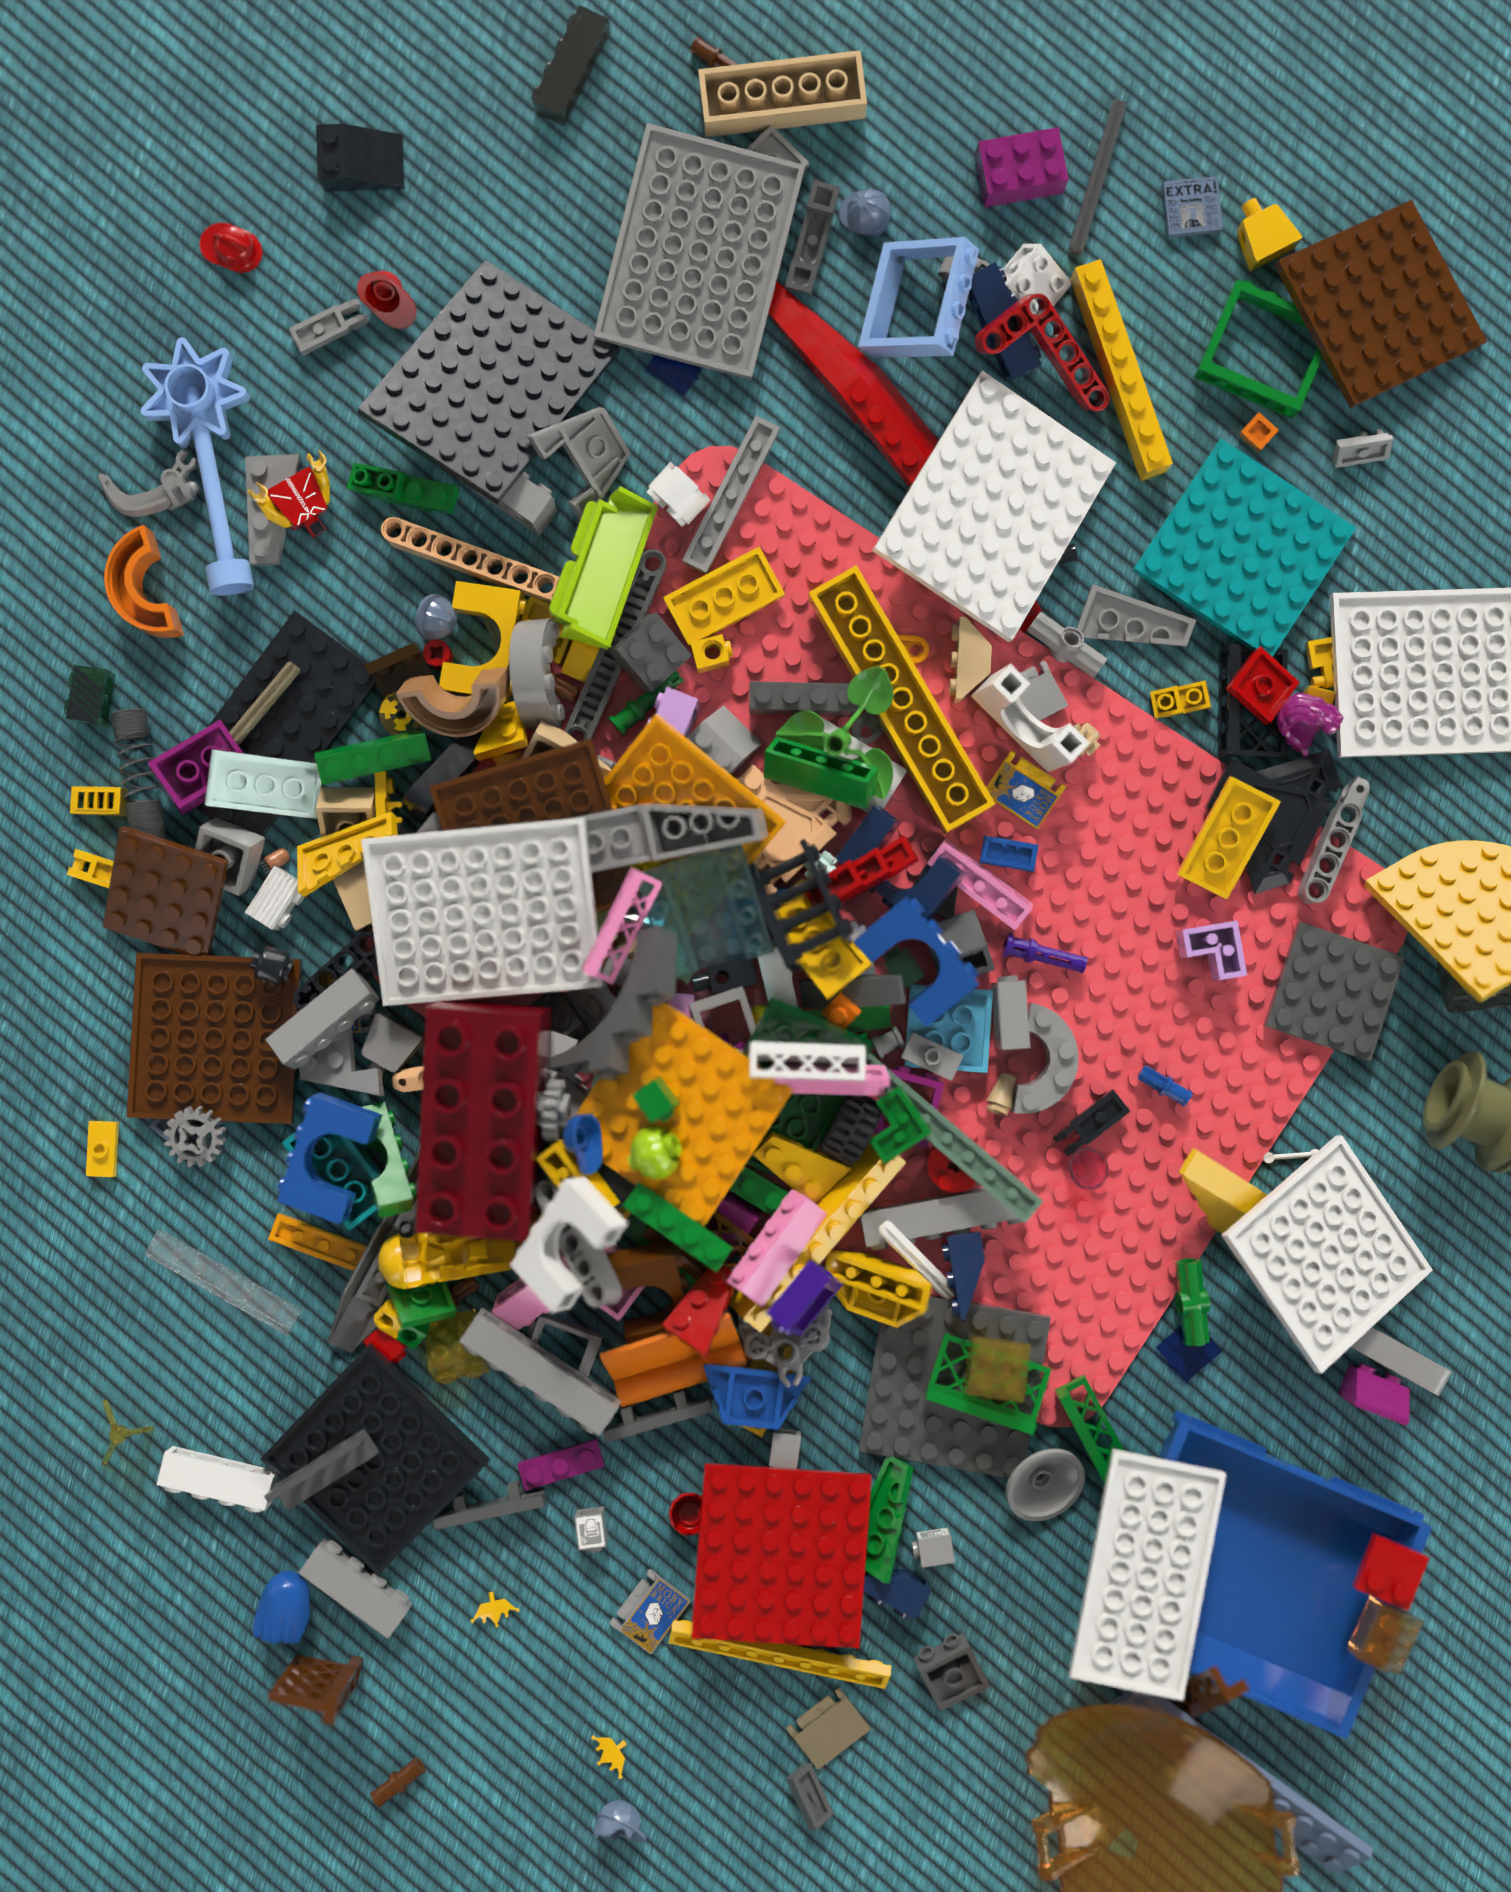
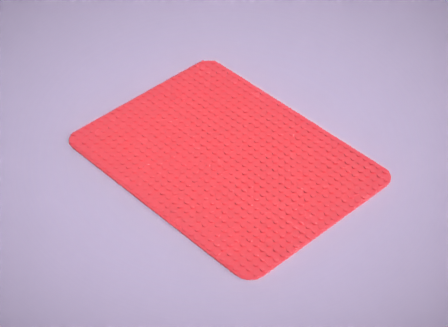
M709 446L690 454L678 468L711 501L689 525L685 524L683 527L666 511L669 508L667 505L663 509L658 505L643 552L650 549L659 550L665 556L667 567L648 614L657 613L692 655L676 670L684 682L674 688V690L697 698L699 701L700 709L690 734L706 718L724 705L762 742V745L732 774L736 780L752 765L756 766L764 774L765 751L776 738V732L793 716L749 714L750 681L850 684L852 681L851 673L809 603L808 593L857 565L896 634L920 636L927 641L929 645L927 658L922 663L914 665L985 787L988 786L1011 750L1016 752L1015 757L1010 762L1016 766L1021 757L1055 778L1056 781L1050 788L1052 791L1056 792L1061 783L1066 786L1038 829H1035L995 802L992 808L944 835L909 773L906 772L884 807L886 811L901 822L884 847L903 835L908 839L919 861L887 879L896 887L908 889L916 881L935 848L938 849L945 838L977 862L980 859L984 835L1039 845L1034 872L981 864L1033 903L1032 910L1016 930L1012 929L959 887H957L954 914L956 916L974 909L995 970L976 977L979 980V985L974 989L991 990V983L998 982L997 977L1018 976V981L1026 982L1027 1003L1038 1004L1052 1010L1069 1026L1076 1040L1079 1059L1077 1073L1070 1089L1057 1103L1035 1113L1019 1114L1009 1111L1007 1116H1002L986 1109L988 1105L986 1100L998 1081L1000 1073L1014 1076L1016 1078L1015 1084H1026L1034 1080L1042 1072L1045 1064V1050L1042 1043L1031 1033H1029L1030 1048L995 1049L993 1010L991 1012L988 1073L956 1071L951 1081L924 1068H907L912 1069V1075L922 1077L923 1072L939 1076L938 1081L944 1083L938 1111L1044 1200L1026 1223L1008 1224V1221L997 1222V1227L984 1230L980 1226L970 1227V1232L968 1233L980 1232L985 1257L971 1302L1049 1315L1051 1317L1043 1366L1049 1367L1052 1370L1036 1422L1047 1427H1072L1074 1425L1055 1389L1085 1375L1102 1407L1178 1291L1175 1262L1186 1258L1199 1259L1217 1232L1216 1229L1208 1224V1217L1205 1212L1200 1210L1197 1205L1199 1203L1194 1194L1190 1193L1179 1173L1192 1149L1200 1151L1249 1182L1263 1161L1264 1155L1269 1152L1334 1052L1333 1049L1263 1026L1297 922H1302L1397 954L1402 947L1408 930L1364 887L1367 879L1383 871L1385 868L1351 846L1347 851L1327 899L1314 904H1306L1300 900L1297 893L1298 887L1323 830L1321 826H1319L1300 865L1291 862L1287 871L1294 874V877L1289 884L1254 894L1246 868H1244L1228 899H1225L1177 875L1176 873L1210 813L1204 807L1226 764L1070 662L1063 663L1057 661L1052 656L1050 649L1021 630L1017 631L1013 640L1010 642L1006 641L873 552L872 550L879 537L765 463H763L708 573L760 546L785 593V597L710 636L722 634L724 642L730 641L733 657L729 658L730 666L698 674L692 649L687 645L663 597L706 575L682 563V559L738 451L737 448L732 446ZM650 557L645 562V567L649 571H656L661 565L660 560L656 557ZM960 617H966L992 645L991 671L989 676L1009 664L1019 673L1034 666L1040 676L1043 672L1039 663L1045 661L1068 707L1040 722L1052 728H1061L1069 723L1073 727L1077 723L1082 727L1085 723H1089L1099 732L1101 737L1097 742L1101 746L1090 756L1084 753L1081 757L1078 756L1072 763L1047 772L971 697L979 686L960 703H953L954 695H949L950 679L955 678V668H950L951 652H956V641H952L953 624L957 625ZM922 645L920 648L918 646L910 648V653L914 656L920 652L921 654L923 653ZM712 647L705 652V656L713 660L717 659L721 652L719 649ZM553 660L550 663L551 674H558L560 679L578 687L580 696L585 682L561 673L563 665H558ZM624 669L606 707L605 714L602 716L601 723L592 739L597 757L601 755L616 763L646 727L649 718L652 719L656 714V708L652 707L645 713V720L642 722L638 721L627 731L625 737L609 721L608 718L610 716H616L626 707V702L635 701L644 693ZM556 695L565 711V719L562 721V728L559 729L565 730L579 696L575 702H570ZM865 708L859 717H861L866 712ZM852 716L821 717L838 728H843ZM852 724V726H851V727L849 728V730H848V732L850 733L851 736H853V735H852V727H853V724ZM863 726L860 729L861 737L869 738L874 734L867 726ZM526 728L527 743L529 745L536 730ZM579 731L573 732L570 735L578 742L585 739L584 734ZM885 732L874 742L866 744L871 748L882 750L888 755L890 760L905 768ZM527 747L507 752L506 754H514L521 751L522 754L517 758L519 760L522 759ZM492 757L481 760L473 773L496 767L497 764ZM770 780L773 784H781ZM851 805V821L846 826H843L838 821L832 827L837 835L819 853L822 854L824 851H827L835 858L868 813ZM826 810L820 817L824 820L830 813ZM1333 834L1330 836V843L1338 848L1339 838ZM1276 854L1272 863L1278 865L1281 857ZM1321 859L1319 867L1322 872L1327 873L1329 864L1326 860ZM837 862L834 866L837 868L841 863ZM802 867L787 883L779 878L773 886L775 888L794 886L802 879L806 881L808 878L804 874L808 870ZM1311 884L1308 890L1311 897L1316 898L1319 893L1318 888ZM734 886L727 894L734 893ZM866 890L842 902L843 909L839 911L843 919L847 918L849 921L857 920V923H863L866 929L890 908L881 901L883 897L876 891L871 893ZM725 897L686 944L682 946L699 960L693 976L707 973V966L733 960ZM760 908L750 910L756 914ZM745 910L733 912L734 922L742 929L753 918ZM936 913L932 917L935 922L944 920L943 917ZM755 920L746 932L759 941L768 928L758 920ZM1238 921L1247 976L1212 981L1207 954L1180 958L1175 931ZM735 928L737 938L741 932ZM771 932L763 942L774 940ZM1009 932L1013 933V937L1025 940L1035 939L1038 945L1086 956L1087 965L1085 971L1082 974L1035 960L1026 963L1022 958L1011 955L1004 957L1002 956V948L1005 937ZM743 935L737 943L738 954L751 952L756 943ZM371 937L367 939V950L370 952L375 945ZM618 939L611 943L612 949H614ZM918 939L899 941L873 962L877 975H902L906 1003L890 1005L891 1027L852 1033L860 1035L867 1032V1039L872 1041L871 1036L875 1035L878 1037L891 1031L892 1027L896 1026L904 1044H906L909 984L930 985L937 977L927 943ZM906 948L912 955L910 959L906 955L907 950L905 952L903 951ZM610 956L605 957V958L603 959V961H602V969H603V970H604V968H605V966H606V963H607V961H608V959H609ZM758 958L752 959L757 984L752 987L743 988L749 1007L768 1005L769 1003ZM802 968L792 972V983L800 1010L824 1009L803 1007L799 980L809 977ZM372 971L375 980L380 984V977ZM724 973L716 975L715 978L718 983L727 982V976ZM692 979L688 986L676 981L675 993L696 995L695 1002L714 996L711 994L710 989L695 993ZM606 982L607 987L616 998L618 988L623 987L615 983L612 985ZM562 990V993L566 994L569 990ZM547 992L458 1000L530 1005ZM739 1000L700 1012L705 1029L716 1036L725 1032L732 1046L742 1041L747 1045L751 1035ZM435 1001L405 1005L426 1018V1007L434 1004ZM874 1046L871 1049L872 1054H875L877 1059L888 1069L895 1070L896 1065L904 1067V1059L901 1058L904 1049L898 1048L886 1053L882 1059L879 1058ZM1144 1066H1149L1165 1077L1171 1076L1172 1081L1193 1092L1189 1102L1183 1107L1164 1094L1162 1096L1158 1095L1157 1090L1138 1079L1140 1070ZM576 1073L583 1079L582 1084L586 1088H592L595 1073ZM903 1080L928 1103H931L933 1087ZM1114 1089L1130 1112L1088 1145L1084 1144L1073 1154L1066 1156L1063 1150L1080 1137L1074 1130L1064 1140L1056 1143L1053 1136L1069 1125V1121L1100 1097ZM868 1096L876 1101L879 1100L877 1096ZM885 1116L884 1124L891 1126L890 1122ZM929 1142L928 1148L914 1144L899 1154L906 1161L905 1165L866 1210L955 1193L939 1188L926 1172L925 1156L932 1144L931 1142ZM819 1145L818 1149L816 1150V1152H819V1151L822 1152V1151L820 1150V1145ZM828 1155L830 1158L835 1159V1160L841 1162L840 1160H838V1159H836V1158H834V1157ZM952 1160L947 1164V1167H951L953 1170L957 1169V1165ZM751 1167L760 1174L764 1175L765 1177L769 1178L770 1180L774 1181L775 1183L779 1184L785 1189L791 1191L792 1188L782 1179L772 1176L754 1167ZM976 1183L973 1187L966 1191L979 1189L983 1187L979 1183ZM762 1210L757 1222L749 1233L757 1238L772 1216ZM860 1217L832 1249L868 1253L914 1269L889 1243L888 1248L872 1250V1246L866 1247ZM953 1231L943 1232V1237L927 1240L926 1236L915 1238L916 1242L912 1244L947 1278L946 1272H951L949 1261L944 1262L942 1245H946L947 1236L954 1235ZM827 1256L819 1264L824 1268L826 1265ZM933 1287L931 1288L930 1295L942 1297ZM1081 1385L1070 1391L1069 1394L1073 1400L1083 1402L1087 1391L1084 1385ZM1090 1399L1088 1404L1094 1405ZM1076 1406L1080 1413L1081 1407ZM1086 1409L1083 1420L1090 1419L1096 1411Z

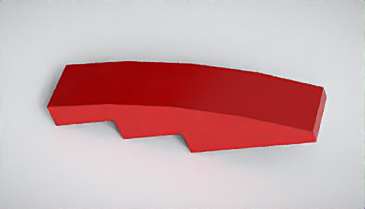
M903 835L880 850L875 848L856 861L852 862L849 860L829 872L832 884L828 886L831 893H836L842 903L917 863L919 859L908 839ZM819 887L805 893L812 907L825 901Z

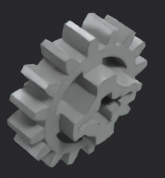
M549 1079L547 1091L541 1094V1099L538 1103V1125L544 1128V1140L559 1141L560 1137H562V1129L565 1128L566 1123L571 1118V1094L565 1093V1080Z
M190 1106L184 1109V1113L179 1111L174 1114L175 1119L172 1118L167 1122L171 1128L165 1130L163 1134L169 1136L170 1139L164 1145L172 1146L173 1149L169 1152V1155H179L178 1163L186 1159L188 1167L193 1166L196 1161L199 1167L206 1164V1160L211 1163L216 1159L215 1154L219 1155L223 1151L219 1145L224 1144L227 1139L221 1137L220 1134L226 1131V1127H218L217 1124L222 1119L220 1117L216 1119L211 1118L213 1115L212 1110L204 1114L202 1106L196 1108L195 1111ZM210 1132L212 1134V1142L210 1141ZM195 1133L199 1137L196 1140L192 1138V1135Z

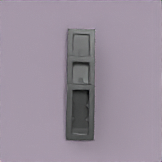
M861 974L828 1000L810 978L799 980L803 1007L826 1008L840 992L857 1007L906 1003L902 975Z

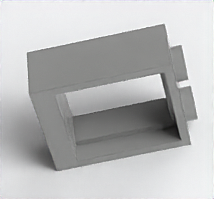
M1018 976L997 977L998 982L991 983V990H993L992 1010L995 1049L1030 1048L1026 982L1018 981Z
M743 986L689 1003L695 1022L704 1027L700 1012L739 1000L750 1035H752L756 1028Z
M542 1313L529 1327L528 1333L532 1334L531 1340L538 1344L545 1324L588 1339L589 1343L578 1372L588 1378L604 1334L553 1315Z

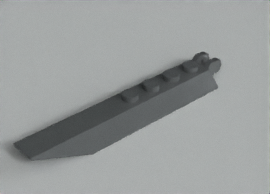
M419 1152L409 1169V1175H406L408 1183L413 1182L416 1191V1199L412 1202V1211L382 1218L342 1292L327 1343L350 1353H353L368 1336L378 1329L374 1322V1315L390 1299L386 1280L381 1275L378 1266V1256L382 1245L394 1234L400 1233L401 1237L410 1238L416 1233Z

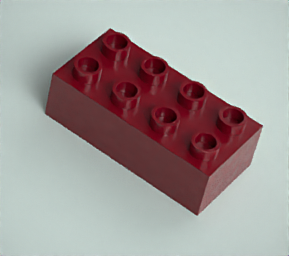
M459 1000L438 1001L426 1007L416 1233L526 1242L530 1236L531 1228L541 1219L542 1209L536 1198V1188L540 1182H543L544 1169L536 1158L545 1152V1140L543 1136L544 1128L538 1125V1103L542 1092L545 1093L547 1091V1083H549L547 1058L550 1057L553 1007Z

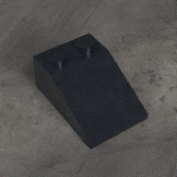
M348 124L316 125L317 178L325 192L405 189L403 134Z

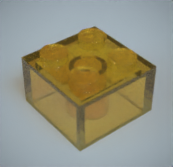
M970 1335L963 1391L970 1395L1024 1402L1031 1345L1026 1342Z

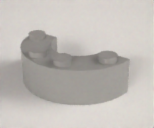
M554 618L519 621L515 625L511 636L509 667L512 692L518 714L525 727L529 730H536L541 720L557 728H562V721L565 719L564 707L560 704V700L554 692L555 680L550 672V663L553 661L552 649L554 646H557L556 638H559V626L557 622L553 621Z
M1027 1003L1029 1033L1041 1041L1045 1050V1064L1042 1072L1034 1080L1026 1084L1014 1085L1013 1106L1010 1112L1019 1114L1039 1112L1057 1103L1070 1089L1078 1069V1048L1069 1026L1052 1010L1034 1003Z

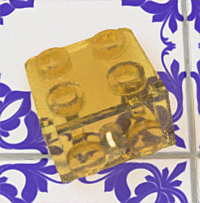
M477 1310L456 1313L455 1317L430 1323L426 1336L428 1371L436 1383L448 1384L458 1378H477L482 1376L483 1373L490 1372V1366L487 1364L486 1359L480 1355L470 1354L464 1349L463 1344L459 1342L477 1316Z

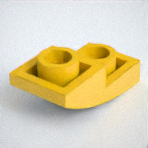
M573 640L561 673L586 682L600 648Z
M1206 680L1150 692L1155 719L1212 708Z

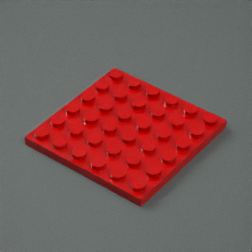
M704 1463L691 1639L859 1648L872 1475L869 1473Z

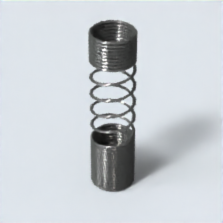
M139 708L115 711L110 715L113 735L116 739L115 743L118 746L129 747L121 750L117 757L121 760L131 761L122 765L119 771L127 775H134L123 780L121 785L126 788L136 789L124 796L126 801L133 802L125 806L129 828L166 839L161 800H131L126 798L128 795L139 791L158 788V785L140 787L124 784L126 781L136 777L153 775L152 772L133 773L122 771V768L142 761H151L154 758L129 759L120 757L121 753L136 748L150 747L152 744L126 745L117 742L118 740L143 738L150 734L147 711Z

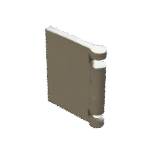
M840 1687L835 1689V1693L840 1698L838 1702H835L829 1694L796 1719L801 1728L799 1732L796 1731L792 1724L786 1727L788 1733L795 1739L818 1770L871 1730L868 1723Z

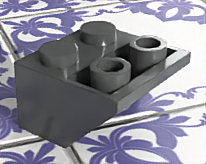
M974 909L936 922L943 930L940 935L947 943L951 940L961 952L959 958L965 964L970 962L979 975L995 970ZM927 944L938 975L940 970V961L938 955L935 952V950L929 944Z

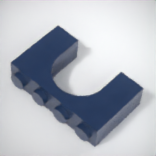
M873 806L835 859L842 865L849 860L852 862L856 861L875 848L882 849L901 822L881 806ZM939 856L922 880L911 888H899L885 880L868 889V891L879 893L883 897L881 901L889 908H892L906 895L910 900L916 898L925 909L922 914L930 921L966 872L947 857Z

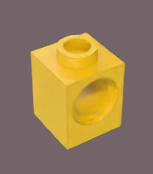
M722 634L690 642L698 674L730 666L729 658L733 657L730 641L724 642ZM715 647L720 650V656L713 660L707 658L705 652L709 648Z

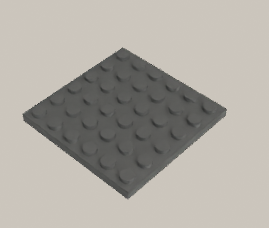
M930 1295L927 1311L924 1314L897 1328L880 1322L859 1451L1010 1478L1015 1468L1027 1458L1031 1434L927 1400L923 1395L926 1385L928 1386L944 1333L1043 1365L1051 1317L1049 1315L971 1302L964 1323L959 1324L958 1316L953 1317L951 1300ZM948 1341L945 1352L950 1361L964 1355L960 1344ZM965 1346L967 1352L974 1350L973 1348ZM979 1351L970 1356L976 1370L991 1363L985 1352ZM991 1355L994 1361L1000 1359V1357ZM944 1357L941 1366L947 1363ZM967 1358L952 1365L959 1379L973 1373ZM1005 1360L996 1365L1003 1379L1017 1373L1012 1361ZM1018 1364L1021 1370L1027 1367V1366ZM949 1367L938 1373L937 1384L948 1386L956 1381ZM993 1367L979 1374L985 1388L1000 1381ZM1032 1369L1023 1374L1030 1388L1040 1383L1042 1371ZM976 1376L961 1383L966 1394L974 1395L983 1390ZM1020 1376L1006 1383L1012 1397L1027 1390ZM958 1385L951 1388L961 1392ZM1003 1385L988 1392L993 1403L1001 1404L1009 1399ZM1038 1389L1032 1392L1035 1398ZM985 1394L978 1397L988 1401ZM1029 1394L1015 1401L1020 1412L1031 1414L1034 1403ZM1012 1403L1005 1406L1014 1409Z

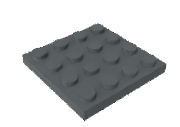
M1297 922L1263 1026L1365 1061H1371L1405 957L1302 922Z

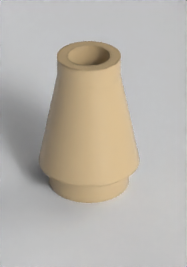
M1000 1073L998 1081L986 1100V1103H988L986 1109L988 1111L1007 1116L1008 1112L1012 1110L1016 1081L1014 1076Z

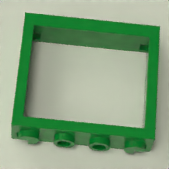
M1236 280L1228 294L1193 378L1293 419L1303 405L1322 360V355L1317 346L1295 397L1211 362L1237 299L1307 327L1294 302L1282 299L1275 292H1266L1258 289L1249 281Z

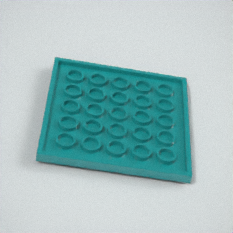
M1220 438L1132 569V572L1251 651L1261 646L1273 657L1356 527Z

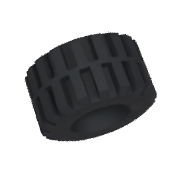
M846 1095L821 1141L820 1150L850 1166L857 1162L869 1143L882 1113L876 1100L866 1095Z

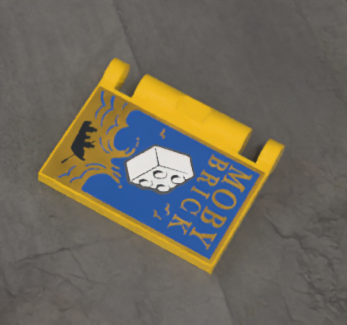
M1011 750L986 789L993 801L1035 829H1038L1066 786L1061 783L1056 792L1052 791L1050 788L1056 779L1023 757H1021L1016 766L1010 762L1015 757L1016 752Z

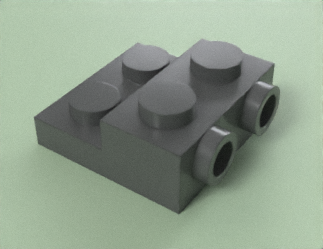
M955 1633L949 1634L944 1638L943 1643L935 1647L925 1646L914 1657L918 1670L940 1712L990 1687L964 1633L959 1635Z

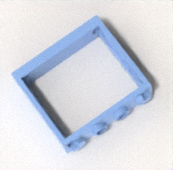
M966 237L884 243L858 347L872 358L953 356L957 340L959 339L962 318L965 315V306L972 286V277L978 261L979 249ZM953 257L934 336L887 338L905 261L907 259Z

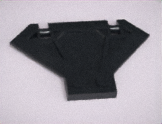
M1329 749L1257 772L1233 759L1228 760L1204 807L1205 809L1211 811L1229 776L1281 801L1245 866L1254 894L1291 883L1294 874L1287 871L1291 862L1300 865L1332 803L1325 799L1328 790L1336 793L1341 785ZM1313 782L1318 784L1315 793L1309 790ZM1276 854L1281 857L1278 865L1272 863Z

